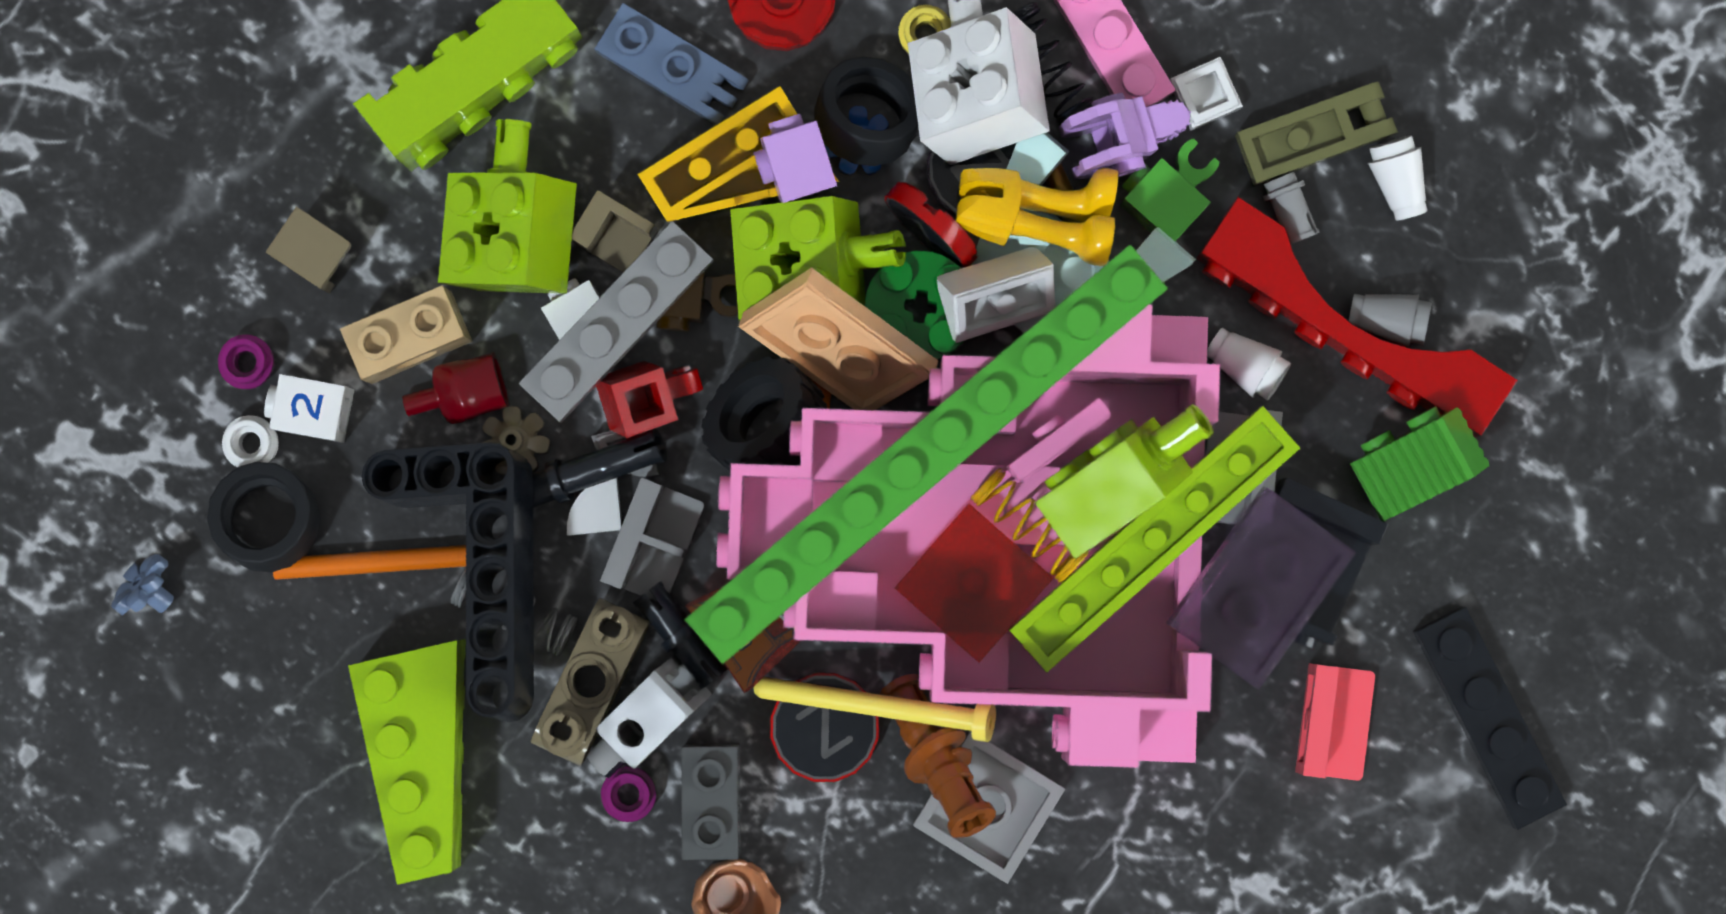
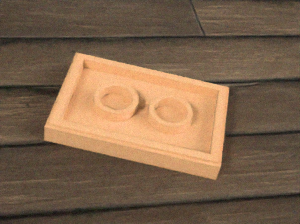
M810 268L744 311L738 326L775 354L793 363L806 376L854 410L875 411L928 380L930 368L936 369L938 365L936 358L813 268Z

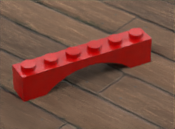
M1239 197L1231 204L1196 257V259L1205 264L1202 272L1211 280L1227 289H1230L1234 283L1252 295L1248 302L1258 311L1273 319H1276L1280 313L1298 325L1294 332L1301 339L1318 349H1322L1325 344L1329 345L1344 355L1340 361L1344 367L1368 380L1371 374L1384 381L1390 385L1386 393L1405 407L1415 410L1419 404L1428 410L1436 406L1441 415L1458 407L1462 411V417L1467 420L1468 427L1473 431V437L1482 436L1518 381L1473 350L1437 352L1410 349L1380 340L1352 325L1331 308L1310 284L1293 254L1285 227Z

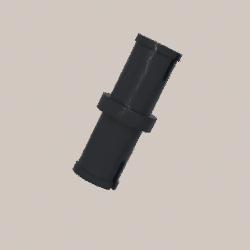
M662 581L649 589L661 605L662 609L660 611L657 610L646 594L640 596L633 604L640 609L664 641L660 645L665 652L668 653L672 650L698 683L697 686L703 689L713 680L701 666V660L706 662L717 677L723 674L729 667L726 663L722 664L688 624L685 620L687 615L665 589Z

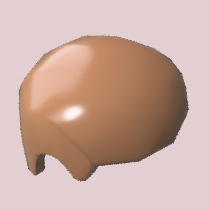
M744 859L722 860L712 863L696 880L691 906L694 914H779L781 898L772 886L765 871L753 862H747Z

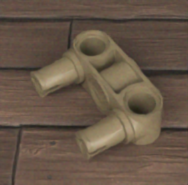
M598 599L537 724L531 739L532 744L580 767L582 766L587 753L591 750L598 735L596 728L605 720L650 624L647 619L605 599ZM595 666L600 668L605 675V688L596 697H583L576 688L577 675L582 669Z

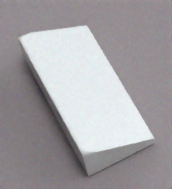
M1035 247L1019 250L937 277L938 291L952 339L956 343L1046 315L1055 308L1054 264Z

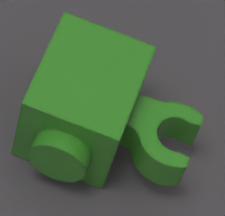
M1194 138L1184 143L1179 149L1175 160L1177 171L1161 158L1152 169L1145 164L1146 168L1134 172L1121 186L1129 194L1124 198L1120 206L1150 233L1159 227L1174 241L1185 232L1211 203L1195 187L1200 182L1209 179L1219 166V161L1216 158L1212 159L1203 169H1195L1190 165L1188 155L1198 144Z

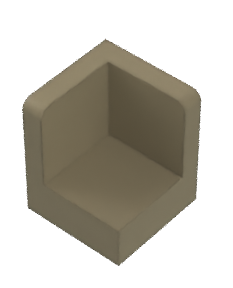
M597 190L572 231V242L624 273L650 245L658 229L652 222Z
M296 206L265 253L330 294L335 284L329 280L350 250L351 243Z

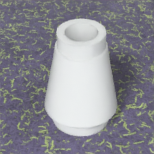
M1412 135L1370 147L1372 161L1368 162V165L1390 209L1393 210L1395 220H1403L1427 212L1421 147H1415Z
M1223 327L1218 331L1207 349V357L1212 359L1215 364H1220V368L1252 398L1258 394L1268 401L1279 387L1291 366L1289 361L1281 357V350L1234 332L1231 333Z

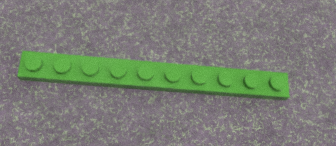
M1130 244L685 620L719 661L724 664L1168 288Z

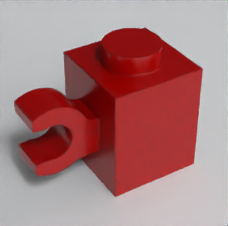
M647 361L610 372L596 386L609 429L626 438L677 421L678 417L673 400L703 390L697 368L690 370V366L686 365L664 373L663 367Z

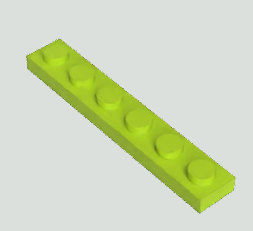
M1264 406L1259 407L1191 467L1193 473L1168 496L1124 526L1008 630L1046 673L1049 672L1295 454L1300 447Z

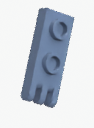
M622 3L594 48L595 52L714 125L725 120L726 117L720 111L709 106L712 99L730 109L734 107L738 100L732 94L720 88L723 81H727L731 86L740 90H744L749 82L747 78L624 3Z

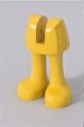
M1103 167L1094 172L1083 189L1058 190L1022 180L1019 172L1015 170L1000 168L964 169L960 175L959 195L962 199L957 205L956 222L969 233L1002 246L1006 245L1010 235L1024 236L1066 248L1076 253L1081 260L1090 265L1105 266L1110 256L1115 231V219L1110 217L1117 193L1118 170ZM1024 210L1049 213L1052 215L1077 221L1079 223L1052 220L1034 215Z

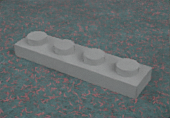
M672 221L519 382V385L555 419L562 423L705 272L714 260Z

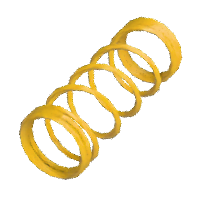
M998 468L972 495L971 501L980 506L1012 485L994 516V523L1003 521L1031 502L1013 534V540H1019L1046 522L1047 519H1041L1018 535L1034 507L1035 499L1033 498L1023 501L998 518L1016 487V481H1009L992 492L1006 476V472ZM1048 524L1031 553L1032 558L1039 557L1062 541L1058 538L1037 552L1052 527L1050 524ZM1065 546L1052 566L1050 575H1056L1055 579H1058V582H1063L1086 558L1089 550L1076 559L1070 554L1059 565L1068 550Z

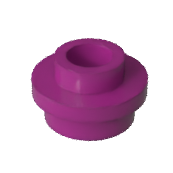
M248 334L235 336L228 340L220 350L218 356L220 374L233 387L244 390L255 389L263 385L273 372V352L264 340ZM251 352L256 358V366L252 371L244 373L240 370L238 361L244 353Z
M630 766L621 767L610 778L605 779L601 788L603 807L610 816L622 822H634L644 818L652 810L656 801L657 793L653 779L647 772L637 767L635 769ZM630 783L638 788L639 799L636 803L626 804L620 799L619 790L622 785Z

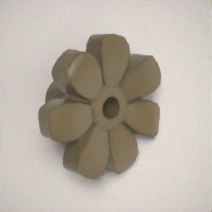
M518 406L504 408V421H500L495 417H489L482 429L492 439L482 443H497L519 453L528 460L532 467V472L536 471L539 468V463L534 454L545 455L550 449V439L537 435L545 425L542 417L536 413H531L523 420L522 410ZM515 436L516 443L511 445L510 439ZM504 460L498 463L495 469L502 475L507 474V461Z

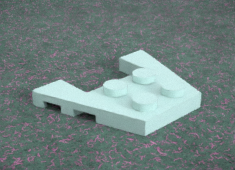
M1046 132L1017 142L1007 170H1015L1019 172L1022 180L1042 186L1070 151ZM1024 210L1040 217L1062 221L1056 215ZM1159 227L1155 228L1136 250L1162 282L1188 268L1196 260ZM1010 235L1005 246L980 238L976 247L978 253L976 256L978 258L971 264H978L1029 247L1037 248L1054 264L1055 307L1104 267L1090 265L1081 260L1076 253L1066 248L1018 235ZM1046 315L1014 325L1023 333H1026Z

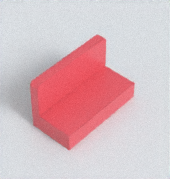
M1309 663L1296 773L1310 777H1333L1356 781L1363 778L1375 684V674L1372 671Z

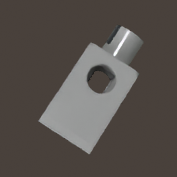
M675 655L654 670L598 725L596 730L603 739L587 753L589 762L599 773L607 778H610L625 763L635 769L686 721L712 693L706 687L700 689L697 686L698 683ZM634 721L641 725L644 732L635 726Z

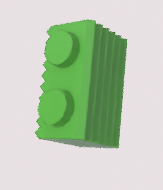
M1434 406L1406 421L1411 431L1394 438L1392 432L1387 430L1360 445L1365 454L1350 463L1381 521L1384 522L1472 479L1489 467V460L1484 457L1483 450L1478 446V440L1473 437V431L1468 427L1467 420L1462 417V411L1458 407L1441 415L1437 407Z

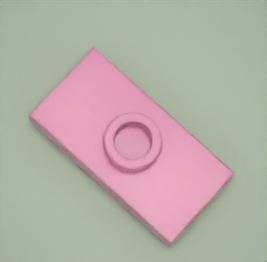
M1099 397L1067 422L1064 421L1060 414H1057L1032 433L1038 443L1006 466L1007 470L1017 483L1025 482L1111 418L1109 416L1111 412Z

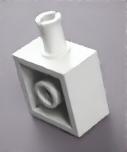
M947 0L951 27L908 43L920 141L948 164L953 165L1049 132L1035 33L1007 7L983 15L981 0Z

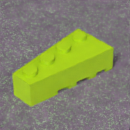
M501 0L478 17L475 24L479 27V30L470 35L467 30L452 34L437 45V49L432 54L434 61L425 67L423 64L412 67L409 64L391 77L393 84L389 87L387 94L376 101L370 93H367L354 102L353 105L393 156L412 172L418 166L422 170L432 167L448 153L449 150L445 145L462 132L465 136H470L480 130L492 118V115L489 113L492 108L505 98L509 103L516 101L534 86L533 76L547 65H550L552 69L561 66L578 51V47L575 44L583 37L556 0Z
M466 639L348 665L397 885L451 873L461 866L463 795L461 794V779L464 760L462 735L463 709L465 708L464 659H466Z

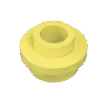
M919 5L910 9L903 16L899 25L898 35L901 46L908 54V43L918 40L915 31L919 26L930 25L935 29L936 33L951 27L950 18L943 10L932 5Z

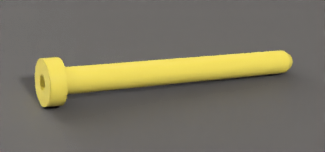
M770 677L759 678L754 684V693L761 699L972 731L973 740L983 742L991 740L996 721V706L994 704H977L974 709Z

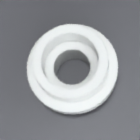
M252 415L239 417L228 425L223 434V452L228 461L235 467H241L254 462L270 463L278 451L279 441L276 430L269 429L270 423L261 417ZM255 433L260 438V447L255 453L249 454L243 448V439L246 435Z

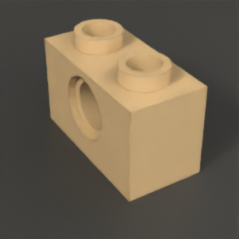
M443 285L340 328L360 379L370 384L379 382L473 342L452 291Z

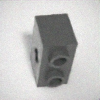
M740 743L684 744L681 747L682 860H738L741 854Z

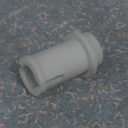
M1295 172L1264 184L1267 195L1263 196L1265 202L1271 201L1279 224L1285 227L1290 245L1320 233L1319 229L1316 228L1301 190L1305 183L1303 180L1298 182Z

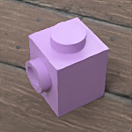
M797 114L769 123L771 134L760 138L763 149L754 152V156L763 184L774 182L781 203L837 186L817 121L804 124L801 114Z

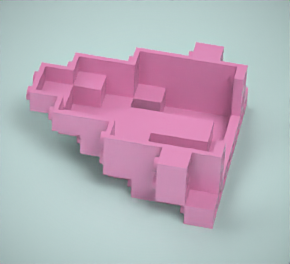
M1149 304L785 611L784 627L795 628L794 640L931 644V654L920 653L919 687L920 689L929 690V698L934 703L1063 707V715L1053 714L1052 748H1056V752H1062L1061 758L1068 765L1139 768V761L1196 763L1197 711L1210 712L1212 663L1211 653L1199 651L1202 536L1046 673L1008 629L1061 583L1058 582V579H1055L1056 575H1050V571L1065 545L1060 541L1039 557L1032 558L1031 553L1048 526V521L1042 523L1021 539L1013 540L1014 531L1027 512L1031 502L1003 521L994 523V516L1012 485L980 506L971 501V497L998 468L1003 469V472H1006V476L992 492L1009 481H1016L1006 466L1038 443L1032 433L1057 414H1060L1064 421L1067 422L1099 397L1111 412L1109 415L1111 418L1023 483L1016 482L1015 490L998 518L1027 499L1033 498L1035 502L1050 491L1044 482L1084 451L1098 444L1107 435L1130 419H1133L1139 427L1152 417H1155L1162 427L1183 413L1191 404H1194L1206 415L1211 425L1217 423L1219 416L1220 364H1207L1208 317L1152 315V305ZM943 355L940 369L930 368L928 406H939L996 357ZM802 408V421H791L790 455L801 456L800 466L731 464V476H720L719 510L729 511V533H718L717 568H727V579H734L930 412ZM1205 439L1182 454L1190 468L1204 457ZM1034 504L1018 535L1045 518L1036 504ZM1052 527L1037 552L1059 538ZM1120 528L1119 530L1105 538L1103 541L1089 549V554L1078 565V567L1082 565L1089 557H1091L1098 549H1100L1106 542H1108L1122 528ZM1067 550L1059 565L1071 554L1069 550Z

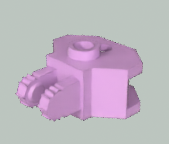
M1123 93L1112 94L1091 103L1092 107L1069 116L1059 126L1062 138L1078 137L1092 133L1097 149L1096 154L1080 160L1079 165L1071 169L1074 180L1091 178L1095 171L1103 167L1118 170V177L1146 168L1144 160L1158 150L1157 144L1163 143L1167 139L1172 140L1173 137L1176 138L1180 132L1186 130V127L1190 125L1191 111L1183 104L1184 102L1180 103L1178 100L1175 102L1170 100L1168 104L1163 102L1145 107L1142 96L1134 99H1125Z

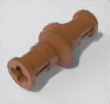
M908 674L896 678L888 683L879 693L929 702L924 693L925 689H920L919 674ZM895 719L900 728L902 740L911 749L904 763L905 774L914 783L927 784L933 797L939 800L949 819L947 829L953 838L969 837L992 823L996 817V810L990 802L982 799L973 782L974 776L968 767L971 763L972 751L959 747L966 739L964 730Z

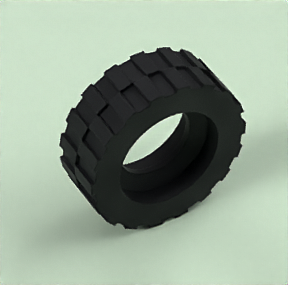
M772 356L763 357L759 361L753 360L746 363L745 367L735 370L730 374V378L724 384L721 383L717 388L712 401L709 400L705 409L707 411L706 416L702 419L701 428L704 429L702 441L708 447L706 450L730 472L731 464L800 465L801 456L790 455L791 421H802V408L827 409V404L823 401L825 397L823 392L799 368L785 358L779 357L774 359ZM782 399V408L772 425L758 437L746 441L747 431L755 417L765 407Z

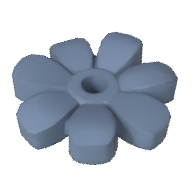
M154 554L147 557L141 566L134 563L124 573L123 577L128 582L122 583L119 586L111 607L119 614L124 615L130 608L135 612L140 611L147 603L157 612H164L174 599V596L161 586L164 582L161 574L167 568L168 561L160 554Z

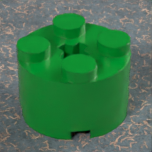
M912 251L906 253V260L903 266L881 267L876 272L866 293V308L936 358L938 363L941 362L943 355L952 356L966 341L956 343L952 339L938 291L937 277L939 275L962 269L954 261L934 252ZM916 296L926 297L927 305L936 309V314L930 313L926 315L924 323L914 322L913 312L904 310L905 304H914Z

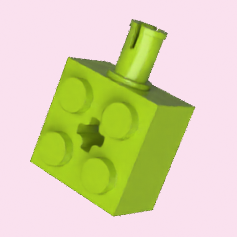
M497 119L495 124L497 129L493 168L487 169V173H448L438 283L476 291L567 294L577 183L539 173L526 172L529 135L532 124L521 120Z
M829 196L730 209L738 320H741L744 311L810 268L815 269L865 306L863 269L903 266L906 260V252H896L894 249L884 251V249L906 247L904 237L899 230L861 236L859 206L856 201Z
M1191 404L1183 413L1162 427L1155 417H1152L1139 427L1133 419H1130L1107 435L1098 444L1084 451L1044 482L1050 491L1037 500L1035 504L1074 559H1076L1164 499L1191 475L1193 470L1182 454L1203 439L1212 436L1213 428L1206 415L1194 404Z

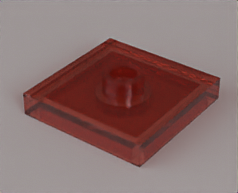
M968 504L894 589L945 632L973 659L980 663L1054 578L971 504Z

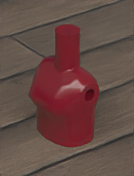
M494 352L471 359L456 360L435 366L432 371L433 387L402 396L403 405L408 416L439 408L445 420L450 424L460 423L487 412L510 407L502 371Z

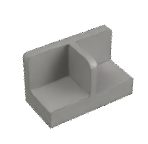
M641 477L600 581L640 596L646 594L649 599L656 602L658 601L649 589L662 581L665 589L670 594L704 510V503Z

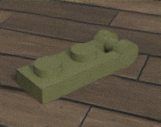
M1374 82L1237 132L1235 137L1253 185H1259L1398 134L1393 117H1386L1380 100L1385 98L1380 83ZM1360 108L1366 126L1354 130L1348 111Z

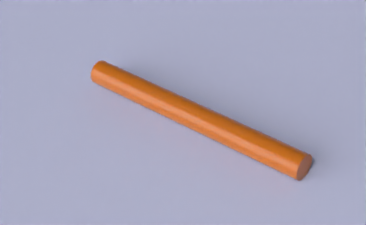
M466 545L303 556L291 567L274 571L273 577L275 580L466 567Z

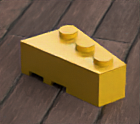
M781 86L776 87L637 173L667 222L776 197L778 194L774 182L763 184L754 152L763 149L760 138L771 134L769 123L797 115V112Z

